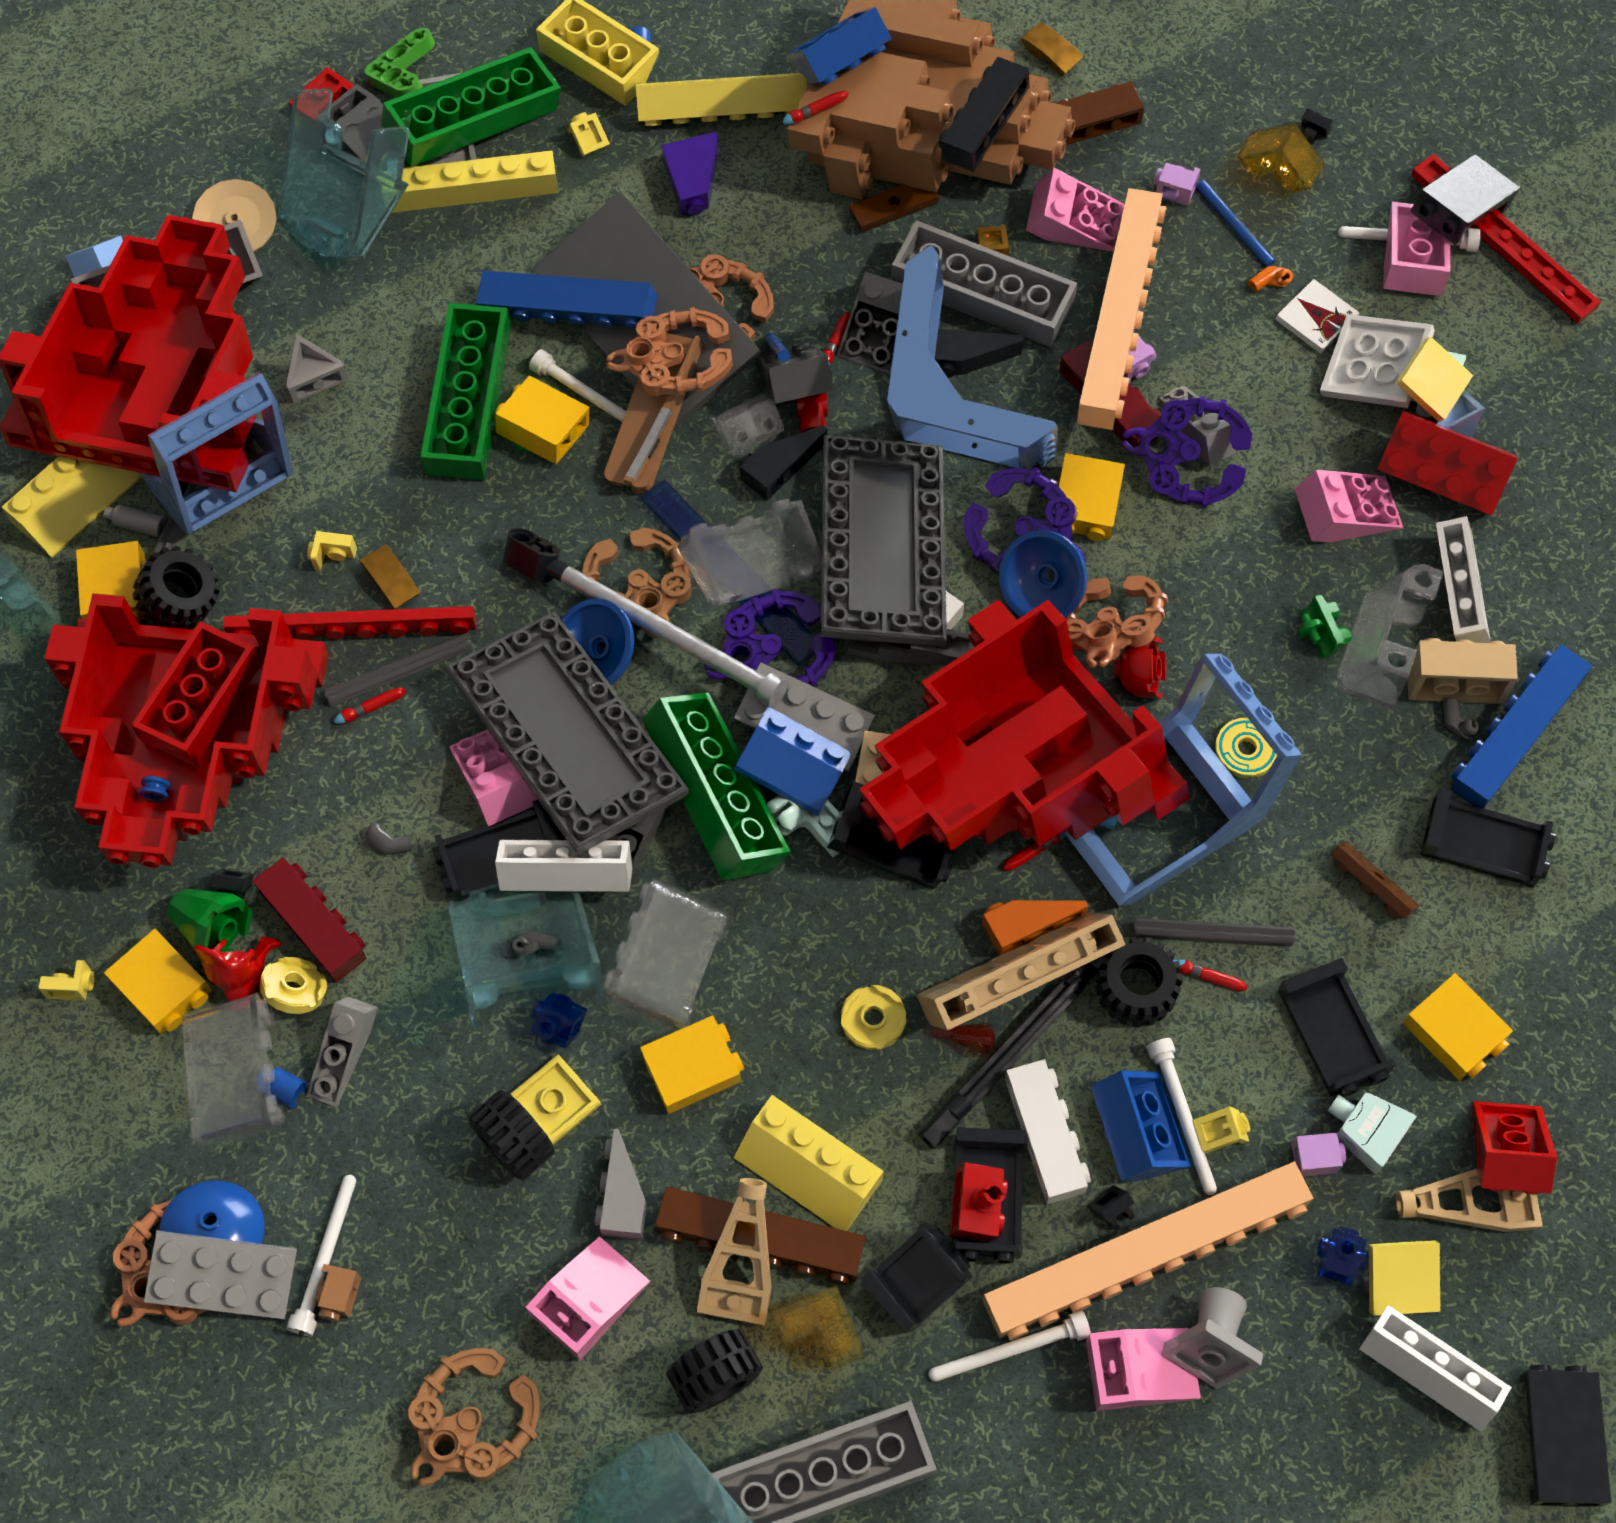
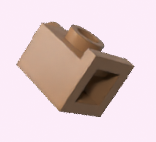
M323 1264L321 1271L326 1275V1280L319 1283L316 1292V1301L319 1302L318 1307L320 1308L318 1316L337 1322L340 1316L350 1318L362 1278L357 1271Z

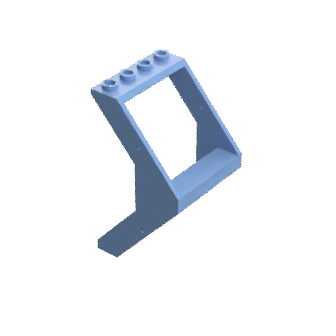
M932 245L907 261L905 265L887 398L896 429L905 441L917 444L943 446V450L1013 468L1032 469L1038 464L1041 467L1047 465L1056 458L1054 453L1058 451V426L1054 421L963 400L936 362L935 352L944 285L939 255ZM907 332V336H903L902 333ZM972 420L974 421V424L969 425L968 421ZM977 444V448H972V445Z
M262 373L255 374L147 435L160 477L138 473L177 525L187 535L293 475L278 402ZM261 411L263 420L255 419L249 433L264 452L248 460V468L237 491L231 492L203 486L183 498L172 461Z
M1204 654L1199 659L1178 705L1159 724L1163 728L1165 744L1168 742L1171 744L1229 821L1206 842L1137 886L1134 885L1093 829L1077 840H1074L1068 832H1065L1066 836L1119 907L1137 902L1257 825L1268 813L1302 756L1296 748L1293 739L1281 729L1274 720L1273 714L1261 704L1254 695L1253 689L1241 679L1234 670L1230 660L1222 654ZM1215 679L1219 681L1277 754L1276 759L1252 800L1192 725Z

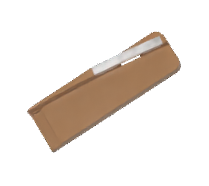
M667 333L665 342L680 343L685 354V359L682 363L668 368L670 375L673 377L682 375V380L691 379L704 343L699 336L691 339ZM638 378L604 471L605 478L610 484L618 487H623V485L629 486L636 494L644 493L652 488L686 392H684V395L663 394L660 396H650L644 392L641 380ZM657 439L660 440L652 457L649 459L648 456Z

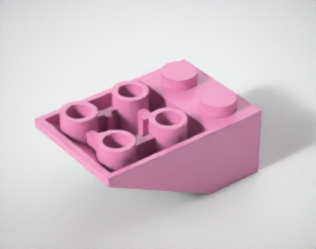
M1053 168L1035 184L1026 231L1048 241L1114 252L1125 204Z
M1315 470L1294 489L1311 541L1336 542L1403 529L1386 476Z
M488 729L449 746L488 826L533 807L532 801L538 800Z
M599 1236L550 1279L525 1308L535 1321L581 1361L645 1289L650 1280Z
M1189 1328L1123 1329L1090 1333L1086 1339V1347L1096 1411L1201 1399L1197 1376L1162 1355L1164 1343Z

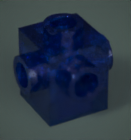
M552 992L545 1000H539L535 1004L531 1013V1018L534 1021L530 1032L540 1036L545 1042L554 1043L565 1049L577 1038L588 1009L573 1002L566 995Z
M1347 1227L1333 1228L1327 1237L1322 1236L1316 1252V1255L1321 1257L1317 1274L1351 1285L1357 1279L1359 1270L1364 1272L1369 1251H1366L1365 1247L1368 1239L1359 1237L1357 1231Z

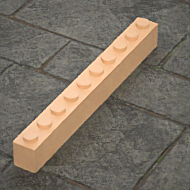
M1128 188L1079 403L1077 424L1113 430L1115 418L1121 419L1124 401L1119 399L1120 395L1126 396L1129 378L1124 376L1125 373L1131 374L1134 356L1129 355L1130 351L1136 352L1139 334L1134 333V330L1141 329L1144 312L1139 311V307L1145 308L1148 290L1143 288L1144 286L1150 287L1153 269L1148 268V265L1155 264L1157 248L1153 247V244L1159 245L1162 227L1157 226V224H1163L1166 206H1161L1162 193Z
M1294 1161L984 1294L982 1301L999 1339L1008 1336L1011 1341L1029 1332L1027 1327L1039 1322L1041 1327L1056 1322L1060 1319L1059 1313L1071 1308L1072 1313L1088 1308L1092 1305L1090 1300L1100 1295L1103 1296L1104 1300L1112 1298L1123 1292L1121 1286L1130 1282H1134L1135 1286L1142 1285L1154 1278L1153 1272L1163 1268L1166 1273L1177 1270L1185 1265L1184 1259L1193 1255L1196 1256L1197 1260L1207 1257L1216 1251L1214 1246L1226 1241L1228 1246L1235 1245L1247 1238L1245 1233L1257 1228L1259 1233L1265 1232L1277 1225L1276 1219L1285 1215L1288 1216L1289 1220L1295 1219L1308 1212L1306 1206L1314 1198Z

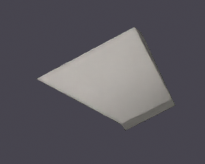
M296 334L286 383L293 403L348 380L341 360Z

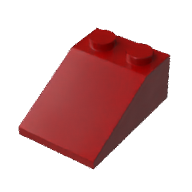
M1473 1101L1476 1165L1481 1188H1488L1495 1192L1513 1190L1523 1191L1531 1195L1539 1193L1552 1194L1557 1155L1542 1106Z

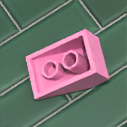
M1392 202L1384 260L1383 289L1442 296L1450 274V241L1411 213L1414 204Z

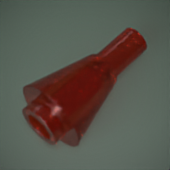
M990 1022L958 1025L948 1031L934 1026L933 1037L953 1040L957 1044L985 1055L987 1049H993L995 1030L990 1029Z

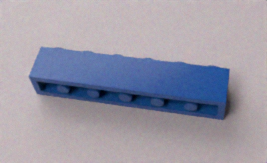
M482 270L476 304L508 308L509 316L520 321H529L530 318H536L547 323H557L558 320L578 326H583L586 322L596 323V325L604 328H612L613 325H623L628 329L636 330L637 323L641 319L654 316L658 294L650 283Z
M1562 644L1559 645L1554 653L1548 650L1537 665L1541 668L1539 673L1535 675L1531 672L1520 687L1524 690L1521 696L1518 697L1514 694L1505 705L1503 710L1507 714L1501 720L1496 717L1488 727L1486 733L1490 736L1485 742L1479 739L1468 754L1473 758L1467 765L1461 762L1453 772L1451 778L1455 781L1450 790L1470 804L1485 808L1593 666Z

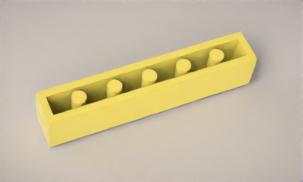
M801 73L636 84L638 121H644L645 126L661 125V120L673 119V124L690 123L689 118L701 117V122L718 121V116L729 115V120L746 119V114L757 113V118L774 117V112L785 111L786 116L792 110L797 109L807 88V81Z
M553 151L380 171L382 195L387 213L558 193Z

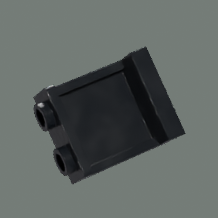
M928 1223L920 1224L916 1228L918 1231L878 1268L870 1270L860 1279L904 1333L913 1332L973 1277L968 1271L971 1267L969 1262L960 1252L956 1251L953 1253L945 1244L948 1240L947 1236L935 1224L932 1226Z

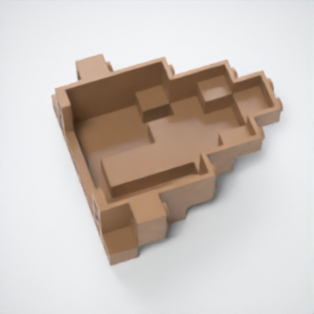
M849 0L839 22L857 11L876 7L892 39L884 43L886 49L872 57H870L869 53L861 57L862 63L849 71H846L845 68L836 73L838 78L829 84L822 86L821 83H809L797 107L799 110L835 92L847 91L849 95L840 104L805 118L800 123L789 124L787 127L790 147L807 152L809 162L826 168L830 193L862 200L867 189H871L874 178L937 192L940 183L945 182L948 171L1011 185L1015 175L1020 174L1023 163L1052 170L1055 168L1058 159H1062L1064 156L1065 142L1067 137H1072L1075 120H1072L1071 107L1051 103L1052 91H1049L1048 78L1029 74L1030 88L974 172L942 160V149L939 145L942 133L953 124L956 112L960 108L963 109L968 101L971 90L980 84L985 69L988 66L991 67L997 57L1014 62V52L994 48L995 36H992L991 23L961 17V11L957 8V0Z

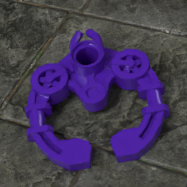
M1205 396L1185 400H1169L1163 405L1161 416L1147 429L1135 427L1123 432L1124 438H1129L1133 435H1137L1140 438L1138 446L1132 447L1125 440L1122 441L1121 446L1130 454L1142 456L1150 471L1149 480L1154 491L1179 500L1181 504L1192 502L1202 504L1201 507L1207 508L1208 504L1231 496L1243 485L1246 468L1236 464H1229L1223 471L1220 485L1213 488L1205 486L1204 492L1189 490L1190 484L1184 483L1182 485L1179 483V472L1175 468V465L1178 463L1197 459L1201 453L1199 443L1181 431L1182 428L1188 425L1191 415L1197 414L1198 417H1202L1203 412L1218 414L1217 420L1224 419L1231 425L1229 440L1232 448L1235 450H1250L1252 441L1250 427L1235 409L1226 404L1227 400L1221 399L1220 402L1206 400ZM1154 437H1162L1167 441V447L1163 452L1156 453L1151 450L1149 443Z
M1036 467L1033 470L1008 468L992 474L985 487L994 497L1000 498L1008 494L1015 483H1024L1029 488L1032 484H1035L1043 490L1041 496L1049 499L1045 509L1047 519L1038 520L1024 516L1017 520L1015 530L1019 537L1028 532L1048 530L1059 533L1072 542V524L1078 515L1077 507L1059 488L1057 481L1054 479L1049 480L1040 474L1041 470ZM972 503L964 514V531L967 541L974 552L972 557L976 560L981 559L990 566L989 569L993 572H999L1004 554L1000 552L996 556L987 548L990 544L984 541L981 535L982 529L988 522L989 512L985 507ZM1074 544L1081 553L1083 560L1085 562L1086 559L1084 557L1083 551L1076 544Z
M776 588L771 590V594L763 597H751V600L743 604L739 609H734L727 614L724 620L727 636L722 652L732 658L739 654L747 655L749 658L742 663L757 671L760 662L768 665L769 662L782 652V641L777 635L754 634L756 631L754 619L757 616L759 618L764 616V609L774 605L777 606L778 610L783 608L795 609L799 620L807 626H811L820 620L821 610L815 600L804 594L792 591H777ZM820 634L813 637L812 650L816 657L815 662L811 666L805 667L806 674L796 677V679L813 687L818 686L817 682L832 665L836 652V644L833 638L820 637ZM704 664L705 670L711 669L710 666ZM713 671L707 674L708 678L716 680L729 678L722 673Z

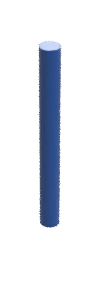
M1205 180L1200 181L1196 185V189L1265 267L1274 264L1275 259Z
M767 333L764 337L767 345L780 361H788L790 358L789 351L773 333Z

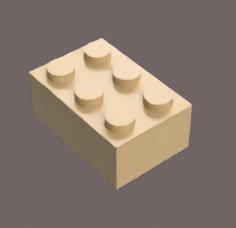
M1437 638L1420 640L1407 665L1408 700L1442 702L1445 698H1456L1458 702L1503 704L1518 679L1516 645L1505 644L1502 641L1473 643V641L1466 639L1456 642L1441 641Z

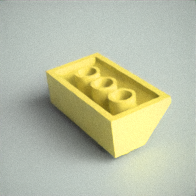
M565 0L536 29L540 52L624 106L636 96V84L646 83L659 54L658 47L583 0Z
M58 456L2 506V509L17 529L53 558L99 517L107 506L110 507L141 477L137 472Z
M771 1095L752 1121L733 1157L833 1228L844 1231L850 1228L883 1181V1170L773 1095Z

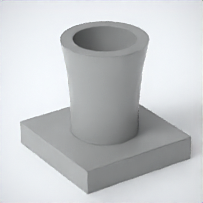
M1221 1287L1207 1288L1199 1294L1198 1324L1164 1343L1162 1352L1163 1356L1216 1389L1261 1366L1263 1358L1262 1352L1236 1337L1247 1309L1245 1299L1238 1293Z

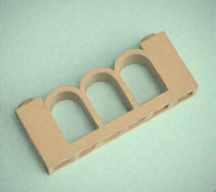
M1088 912L1061 925L1059 928L1036 937L1026 945L1002 953L988 963L969 969L916 996L929 1024L948 1031L1126 944L1112 914Z

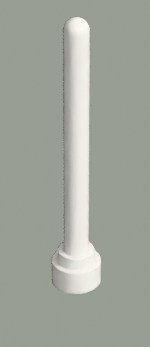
M1342 226L1338 230V235L1341 238L1387 241L1388 229ZM1467 229L1460 242L1456 245H1459L1461 249H1465V252H1478L1480 229Z
M543 349L538 350L534 354L529 364L530 370L539 376L542 374L552 376L603 411L623 422L626 414L624 409L558 367L556 361L553 360V356Z
M1171 1038L1154 1041L1146 1046L1150 1059L1155 1061L1156 1065H1160L1203 1191L1207 1195H1213L1216 1193L1217 1187L1205 1152L1202 1150L1193 1118L1172 1062L1175 1059L1173 1053L1176 1052Z
M346 1175L342 1180L301 1307L296 1309L295 1314L290 1315L286 1327L292 1333L299 1334V1331L305 1332L304 1336L313 1337L317 1325L315 1321L316 1314L313 1313L317 1303L316 1292L319 1283L324 1281L325 1274L321 1270L323 1264L329 1265L356 1184V1178L353 1175Z
M1083 1310L1069 1314V1318L1063 1320L1064 1324L933 1367L929 1371V1378L935 1382L1067 1337L1070 1340L1077 1339V1341L1087 1339L1091 1333L1088 1321Z

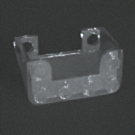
M789 498L780 500L772 504L773 509L763 513L764 517L754 519L753 516H747L736 521V525L726 527V524L708 527L707 523H702L690 528V533L681 538V542L677 547L710 608L721 607L769 592L775 588L779 589L821 573V550L801 499L790 502Z
M1423 564L1413 565L1366 593L1351 632L1353 638L1347 644L1336 676L1337 686L1342 692L1393 709L1409 677L1417 650L1387 640L1392 622L1407 627L1419 624L1424 617L1430 600L1435 599L1444 571ZM1392 653H1398L1405 658L1406 663L1403 667H1394L1389 663L1388 656Z
M654 878L651 883L646 882L640 894L642 905L639 912L634 911L628 924V930L631 932L627 942L621 941L618 947L616 960L619 961L615 971L610 970L607 974L604 990H607L606 1000L609 1002L611 1012L673 1033L689 1026L696 1009L695 996L714 948H719L730 922V913Z
M255 993L184 1015L182 1018L190 1124L195 1144L199 1148L279 1135V1124H284L285 1118L282 1104H277L275 1094L271 1095L270 1083L275 1082V1073L272 1062L268 1063L267 1051L272 1050L270 1029L275 1028V1018L273 1010L268 1009L266 999H261L259 994Z

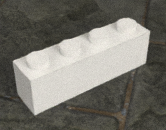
M1466 516L1437 522L1436 528L1456 641L1463 639L1471 640L1473 643L1491 642L1473 535L1468 518Z
M500 840L495 860L500 891L629 892L632 860L629 841L605 840L577 855L567 840Z
M1044 1059L1006 1070L1005 1082L1021 1130L1025 1131V1142L1046 1205L1085 1194L1088 1187L1087 1183L1091 1182L1086 1163H1080L1076 1152L1080 1150L1075 1131L1069 1132L1066 1119H1069V1113L1064 1099H1058L1055 1088H1058V1080L1054 1069H1048Z
M1389 1305L1378 1318L1359 1350L1481 1432L1498 1413L1511 1389L1509 1385Z

